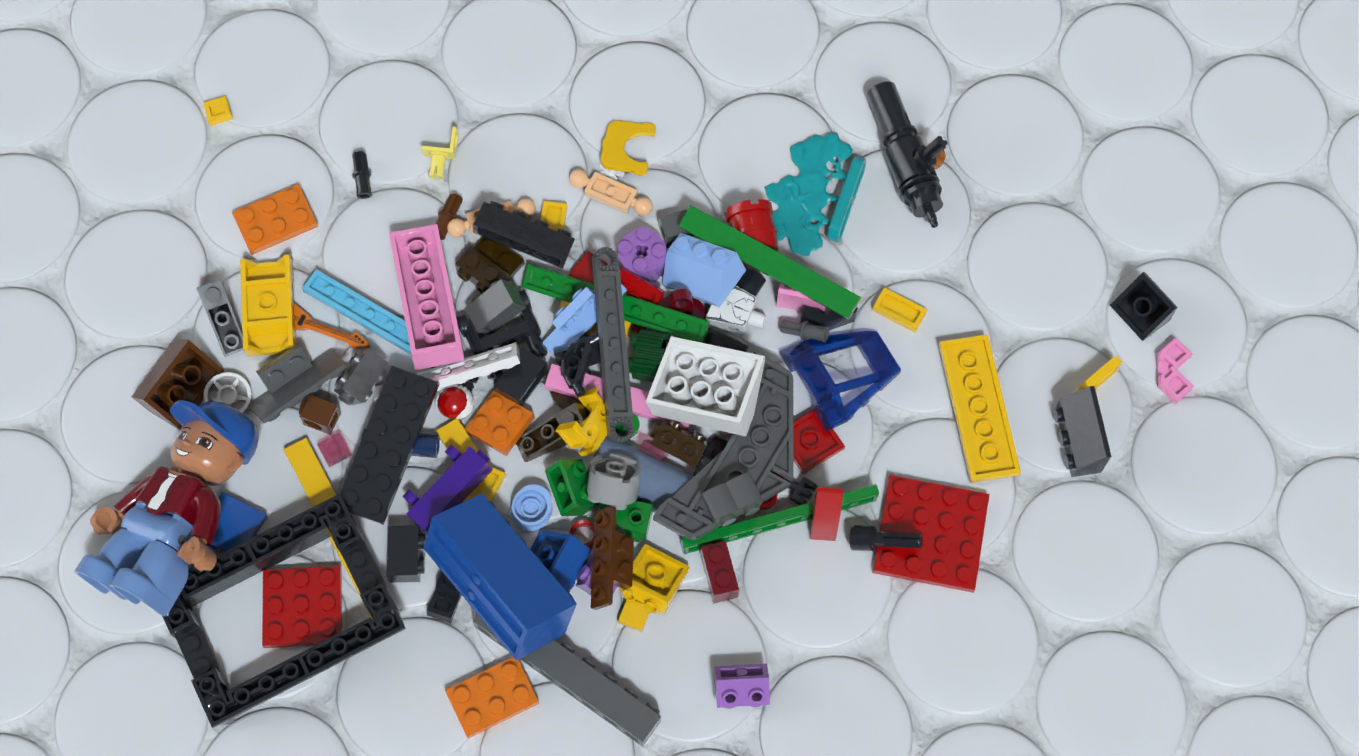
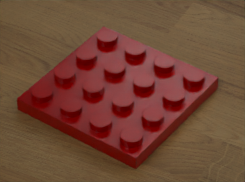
M890 475L880 531L921 533L923 545L921 548L877 546L873 573L974 593L990 494Z

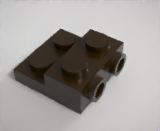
M483 237L474 248L470 246L455 263L456 274L463 281L468 282L469 280L472 282L475 288L483 294L495 281L502 279L509 282L523 267L525 262L524 259L506 246Z

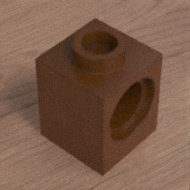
M310 394L308 400L304 401L300 406L299 417L303 425L331 435L341 412L337 404Z

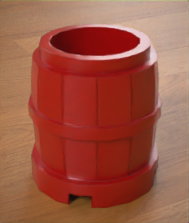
M758 199V204H751L750 200L735 203L727 208V212L724 214L726 223L730 227L778 251L777 228L774 225L772 217L773 208L769 200Z

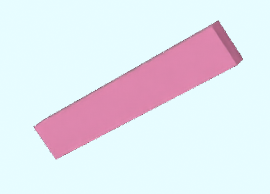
M551 364L544 389L578 398L574 390L569 389L564 377L561 376V366ZM585 374L584 382L582 383L583 388L588 390L599 387L597 394L604 402L603 379ZM630 386L633 414L660 423L665 420L670 421V419L652 415L646 404L648 391ZM680 422L684 425L683 429L688 430L690 424Z

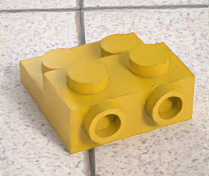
M644 544L633 561L632 587L627 589L619 588V591L622 592L623 597L628 601L638 600L645 604L646 609L651 613L661 612L665 614L675 598L677 590L687 576L690 566Z

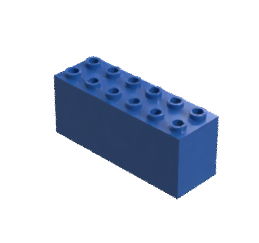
M482 493L432 517L423 549L516 661L565 635L577 605L573 596L566 592L556 576L548 571L541 559L527 546L525 540L518 536L510 523L500 515L494 504L488 501Z

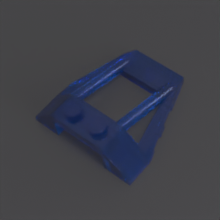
M877 331L829 335L826 342L808 339L779 351L790 372H797L814 400V413L826 432L848 422L861 407L869 403L870 399L879 390L882 391L901 373V368ZM857 346L873 373L835 384L819 356ZM872 384L843 406L840 393Z

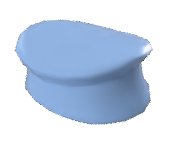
M533 484L523 487L514 496L510 507L512 522L523 531L532 532L539 530L551 517L552 498L549 491L543 486Z

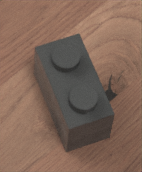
M500 279L493 282L490 288L483 294L473 298L472 302L465 309L477 332L491 335L524 310L526 305L515 284Z

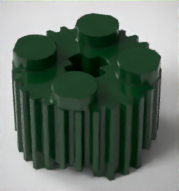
M640 330L639 334H633L631 348L635 349L634 357L628 360L629 373H632L633 379L654 381L666 350V341L670 340L671 335L647 330Z

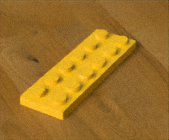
M988 334L941 341L939 343L940 354L970 483L1020 476L1021 469Z

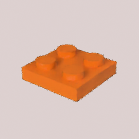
M493 391L466 426L465 431L471 437L507 456L535 416L531 411Z

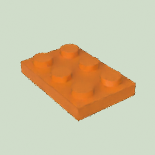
M299 184L232 212L251 255L318 227L317 221Z
M513 657L445 690L467 739L539 704L519 660L516 661Z

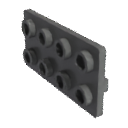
M296 344L256 371L268 392L251 402L249 408L263 423L271 422L277 419L280 413L288 407H294L299 404L301 398L307 394L318 391L323 383L340 376L348 366L332 350H328L310 362L302 348Z

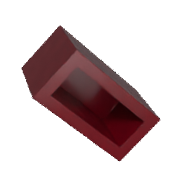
M726 541L702 546L700 557L713 604L738 598L739 587Z

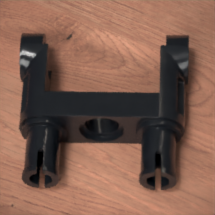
M524 289L518 291L526 305V308L519 313L523 321L482 339H479L471 319H467L465 314L456 317L461 334L464 338L466 337L473 355L515 342L517 345L526 342L531 353L538 357L539 352L542 358L548 354L540 338L541 330L531 311L532 307ZM502 370L495 371L496 376L500 372H502ZM492 372L487 375V378L494 379V373Z

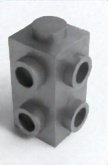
M370 348L356 351L349 361L351 365L348 370L343 371L336 380L338 385L333 391L339 394V399L347 405L365 403L373 393L371 389L374 384L380 382L386 374L384 369L388 362Z

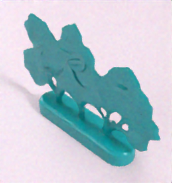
M828 133L824 137L814 135L807 138L804 142H798L791 146V159L795 166L799 168L800 174L797 177L788 175L782 178L778 184L772 183L764 187L768 200L779 207L772 215L774 225L777 228V241H781L785 237L788 238L793 253L809 256L811 251L821 248L823 240L819 234V227L825 224H829L827 237L830 241L839 243L842 238L865 171L866 158L854 157L849 171L844 173L841 168V162L852 155L853 149L850 144L840 141L838 133ZM838 157V162H835L833 158ZM828 161L836 166L834 167V170L837 171L836 173L827 168L826 163ZM831 174L833 177L826 178V175ZM835 178L844 181L839 197L829 195L826 192L828 182ZM829 201L837 202L832 219L827 218L821 213L822 208ZM812 220L819 221V222H818L817 224H815V225H814V224H811V221H812Z

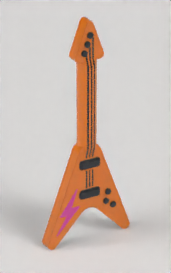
M293 302L294 327L296 330L310 329L346 342L350 348H370L369 342L357 332L350 334L314 321Z

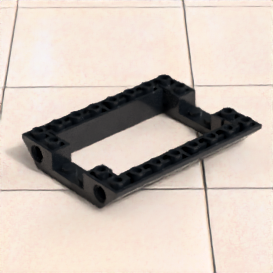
M340 494L217 555L216 564L211 571H199L196 567L189 569L187 582L168 615L162 616L170 634L177 640L194 678L191 682L212 728L406 629L382 575ZM332 537L372 618L369 617L229 689L193 606Z

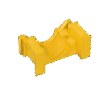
M599 387L585 390L586 393L578 397L590 412V415L579 424L577 421L559 424L555 430L568 444L569 449L583 447L579 451L581 456L595 454L607 436L605 404L597 394Z

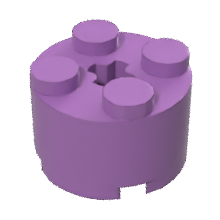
M640 227L623 236L618 244L617 251L619 269L626 268L650 283L657 281L663 275L665 268L666 245L663 239L647 227Z

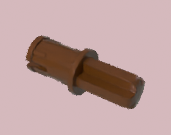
M455 193L449 196L443 210L438 212L439 218L436 224L438 225L440 240H445L448 232V223L456 218L455 216L463 202V198Z

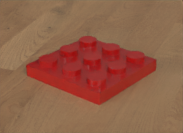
M341 566L263 570V648L317 645L342 632Z

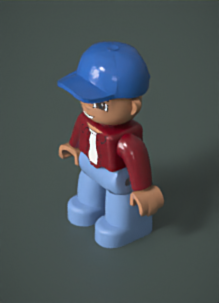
M184 400L173 403L170 412L182 425V429L177 435L170 451L172 463L178 471L164 466L158 467L153 474H149L114 505L116 511L108 506H104L92 515L90 524L93 527V531L98 535L111 533L112 536L105 542L96 556L91 554L85 555L74 572L101 593L106 594L110 590L119 598L127 599L131 603L138 604L142 601L159 615L166 616L187 582L188 566L193 563L199 571H211L215 566L217 556L208 546H211L219 525L221 501L219 496L208 486H216L226 482L241 465H247L256 452L259 440L256 425L245 414L223 402L210 400L198 406Z

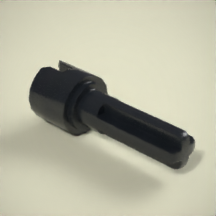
M854 525L850 530L849 542L851 550L874 551L877 546L921 548L923 536L921 533L877 531L874 526Z

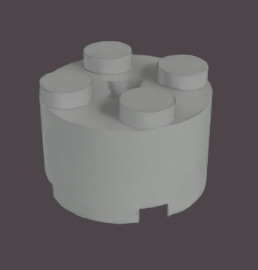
M610 453L609 458H602V454L595 456L590 464L587 485L588 500L593 503L614 506L616 510L626 509L627 505L635 502L638 497L642 467L638 468L636 460L622 454Z

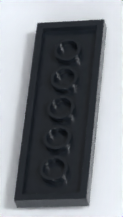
M391 366L340 492L351 514L384 525L440 385L439 382Z

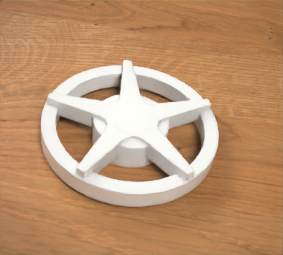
M225 372L214 376L207 383L204 390L205 402L208 401L209 389L214 384L218 389L217 398L213 401L223 402L230 406L237 401H245L244 406L238 411L244 413L248 409L252 393L248 382L242 376L236 373ZM225 377L236 378L232 385L221 386L217 382V380ZM239 381L245 385L247 397L238 395L236 387Z

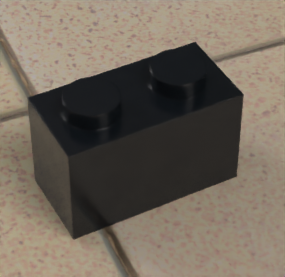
M522 347L519 351L520 364L500 372L493 384L495 392L523 407L547 374L548 367L546 361Z
M419 525L388 526L386 576L389 583L420 582L421 574H425V558H421V549L424 547L426 536L425 533L421 534Z

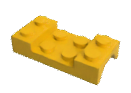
M284 255L277 262L255 263L247 259H240L243 350L247 357L282 354L296 345L292 285H294L293 262L290 255Z

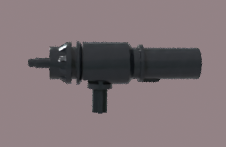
M891 81L881 82L870 88L867 96L883 134L882 143L887 147L885 149V156L900 191L899 194L903 198L904 204L911 208L915 217H926L931 227L936 228L938 222L935 213L943 207V202L940 197L942 187L934 165L937 161L936 156L946 148L948 143L942 139V136H938L928 146H925L923 139L917 136V129L910 123L895 83Z

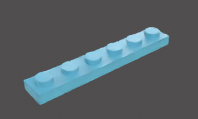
M317 269L302 287L304 293L412 355L406 322Z

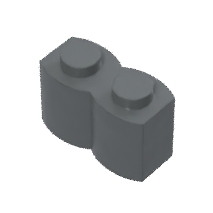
M749 472L702 493V500L715 526L720 524L727 526L736 521L738 515L744 513L746 516L754 514L760 509L759 506L762 505V497Z

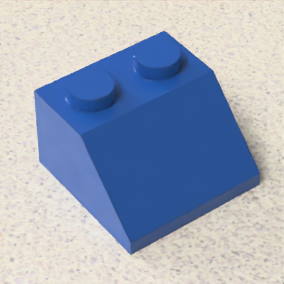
M542 529L530 549L541 559L548 571L556 576L558 582L567 593L574 587L577 575L586 564L591 552L590 548L572 534Z

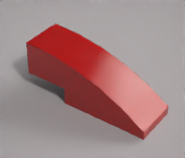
M817 487L813 502L810 539L836 540L844 489Z

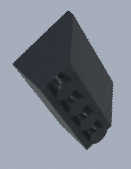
M497 202L483 203L474 221L473 233L559 268H564L575 238L571 237L572 234L563 229H558L557 231L548 228L549 224L541 220L530 221L526 219L525 214L513 210L512 213L503 210L504 206Z

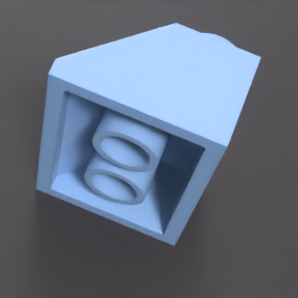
M680 233L667 250L662 285L674 291L677 289H687L692 293L693 298L720 308L745 273L746 268L737 252Z

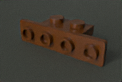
M614 506L598 510L594 516L590 606L594 610L612 605L613 585L623 589L632 587L634 538L615 531L616 507Z

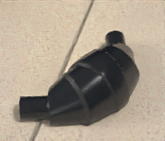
M598 333L588 338L584 336L577 342L571 343L561 358V376L564 377L569 389L574 390L577 397H581L586 393L582 383L591 362L592 347L599 343Z

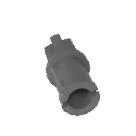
M785 319L780 324V332L800 336L801 340L807 338L826 342L829 337L828 326L814 325L808 321L800 323Z

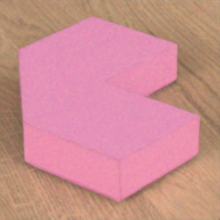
M1176 337L1157 353V387L1174 404H1177L1194 388V385L1177 370L1192 357L1193 353Z

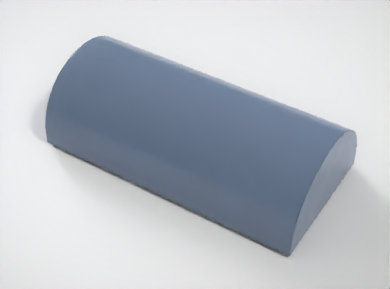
M608 434L593 456L594 458L602 454V458H609L610 453L636 460V466L638 468L642 467L636 501L653 504L654 513H656L661 504L675 495L694 477L627 442L623 444L614 443L610 440ZM589 465V468H588V471H587L588 477H589L590 465Z

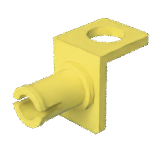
M453 126L450 148L422 146L421 151L423 155L431 157L428 177L436 179V176H438V179H444L445 159H456L459 137L457 127Z

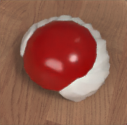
M462 384L444 387L442 390L437 391L435 395V404L439 412L445 417L465 419L474 408L475 403L471 391L467 387H463Z

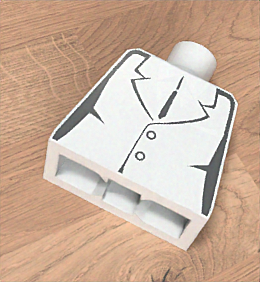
M735 285L720 308L711 305L705 320L711 321L710 326L721 332L743 336L748 325L762 329L767 315L755 311L757 298Z

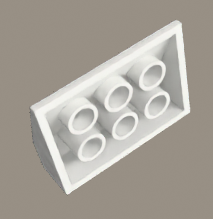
M671 336L647 396L646 404L653 416L746 436L755 413L765 356Z

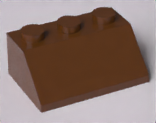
M176 338L131 397L149 412L180 430L182 425L170 412L173 403L184 400L198 406L204 399V390L207 383L214 376L223 373L225 370L191 341Z

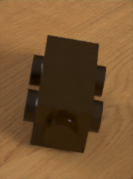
M670 419V421L665 420L661 424L657 423L651 433V437L654 438L651 445L696 468L710 444L705 441L707 437L694 430L692 433L683 429L684 425Z

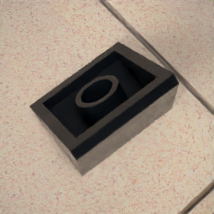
M1142 272L1110 304L1114 311L1142 341L1168 323L1178 308L1145 272Z

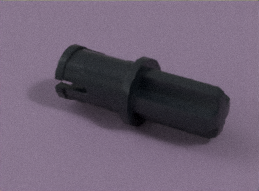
M364 151L354 152L352 154L354 166L352 177L356 183V196L359 199H367L372 196L370 187L371 172L368 171L367 156Z

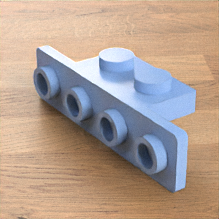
M621 283L622 296H623V295L627 292V289H626V287ZM586 287L585 289L578 290L572 297L573 301L556 313V319L552 322L556 329L543 341L544 346L553 355L555 349L570 346L571 343L577 342L597 323L595 288L592 290Z

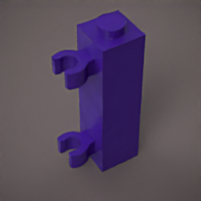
M450 445L445 453L454 462L452 466L420 499L410 489L402 496L412 506L406 514L426 534H428L433 516L462 503L492 472L493 469L488 463L490 458L480 449L475 452L469 446L461 454L453 445Z

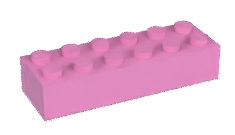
M434 224L389 233L415 370L465 361L438 225Z

